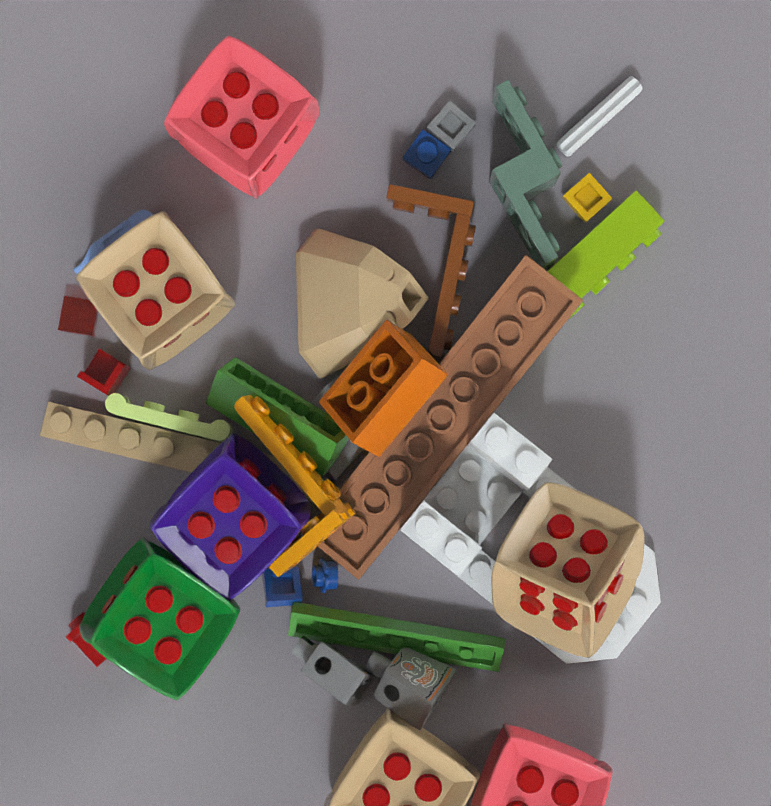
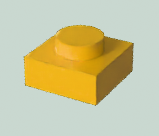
M590 173L562 197L585 224L613 199Z

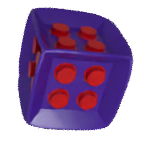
M232 433L180 484L168 502L156 511L150 521V528L161 544L197 579L211 587L228 601H231L247 589L291 544L300 529L308 523L312 512V505L296 484L266 455L243 437Z

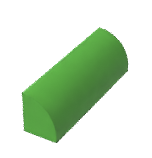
M236 357L217 371L206 400L207 405L254 433L235 411L234 405L242 396L251 395L253 398L258 396L269 407L271 413L268 416L277 426L282 424L294 437L292 444L300 453L305 451L316 462L318 468L315 471L322 476L328 472L349 439L328 413Z

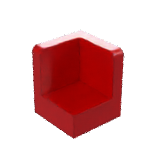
M98 349L85 372L80 370L77 377L109 396L116 393L131 367L103 350Z

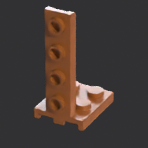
M389 184L386 199L388 202H393L392 208L394 210L414 213L415 207L427 209L428 217L448 220L449 214L456 215L429 345L431 354L442 357L443 349L449 351L451 349L454 330L448 329L450 315H458L462 296L455 294L457 281H465L469 260L462 259L465 245L472 246L476 225L469 224L474 201Z

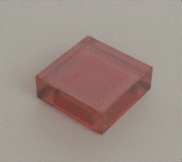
M64 296L58 331L94 337L99 312L88 299Z

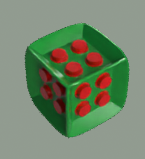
M141 537L123 556L92 600L79 625V631L84 641L91 644L113 664L156 692L178 701L196 683L221 648L237 620L240 606L234 599L228 601L211 587L197 579L171 553Z

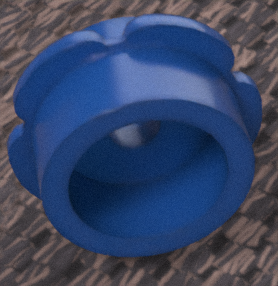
M320 558L318 565H313L312 567L313 586L319 587L321 593H326V590L337 589L338 586L337 564L335 561H326L324 558Z

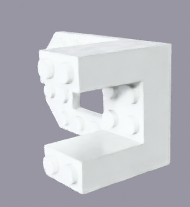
M493 413L401 527L400 531L493 605L491 576L495 560L481 550L480 544L521 493L530 499L538 488L546 482L575 488L547 467L553 460L497 414ZM644 544L642 568L632 595L607 639L592 657L576 656L537 638L535 639L566 664L617 658L661 603L655 552Z

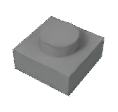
M449 100L427 126V130L454 152L476 126V122Z

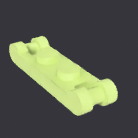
M119 393L110 394L105 401V407L108 412L116 416L218 442H223L233 433L232 426L224 420L218 419L211 424L198 421L200 414L179 409L178 415L165 413L164 405L150 401H144L143 407L133 405L127 397Z

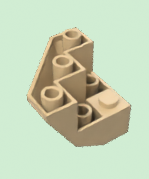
M318 228L314 229L296 251L299 354L319 378H324L349 365L386 320L403 329L414 319L429 299L408 270L375 246Z

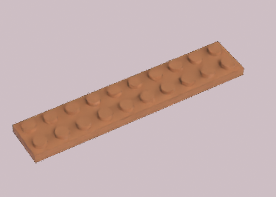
M525 255L439 365L449 375L382 455L378 457L369 452L340 488L341 496L339 499L343 503L348 502L356 513L318 547L359 580L584 300L528 255Z

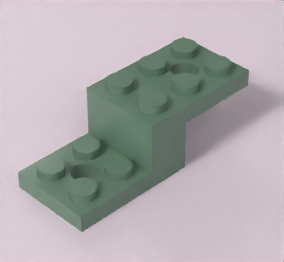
M506 80L495 87L492 103L521 154L494 168L489 183L531 258L547 270L557 260L558 255L556 251L560 250L553 234L550 231L544 232L539 223L542 215L535 202L530 199L555 186L561 174L559 168L562 167V163L553 148L548 150L544 144L542 137L545 136V133L537 118L533 117L530 119L524 106L527 105V101L518 86L513 88L510 81Z

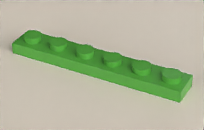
M293 602L288 636L301 638L305 636L309 640L396 655L402 648L407 647L439 662L499 672L505 647V638L299 602Z

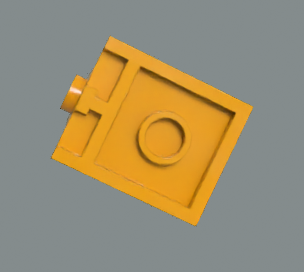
M246 395L236 401L234 405L235 411L322 512L300 529L304 536L301 538L296 536L284 552L269 566L273 573L279 577L296 566L356 512L348 502L343 503L339 499L341 492L336 485L329 479L324 481L315 471L318 466L312 457L305 451L300 453L292 444L294 437L289 430L282 424L277 426L268 416L271 411L266 403L258 396L253 398L251 395Z

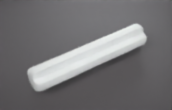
M629 76L558 140V149L565 156H571L642 91L643 87L640 82L633 76Z

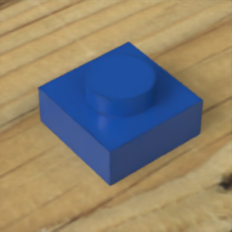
M422 129L402 157V160L431 180L450 154L451 149Z
M293 567L279 577L271 569H266L262 573L266 607L293 606V602L302 603L299 567Z

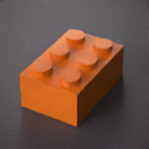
M386 320L319 400V403L352 443L380 457L449 374L411 334Z

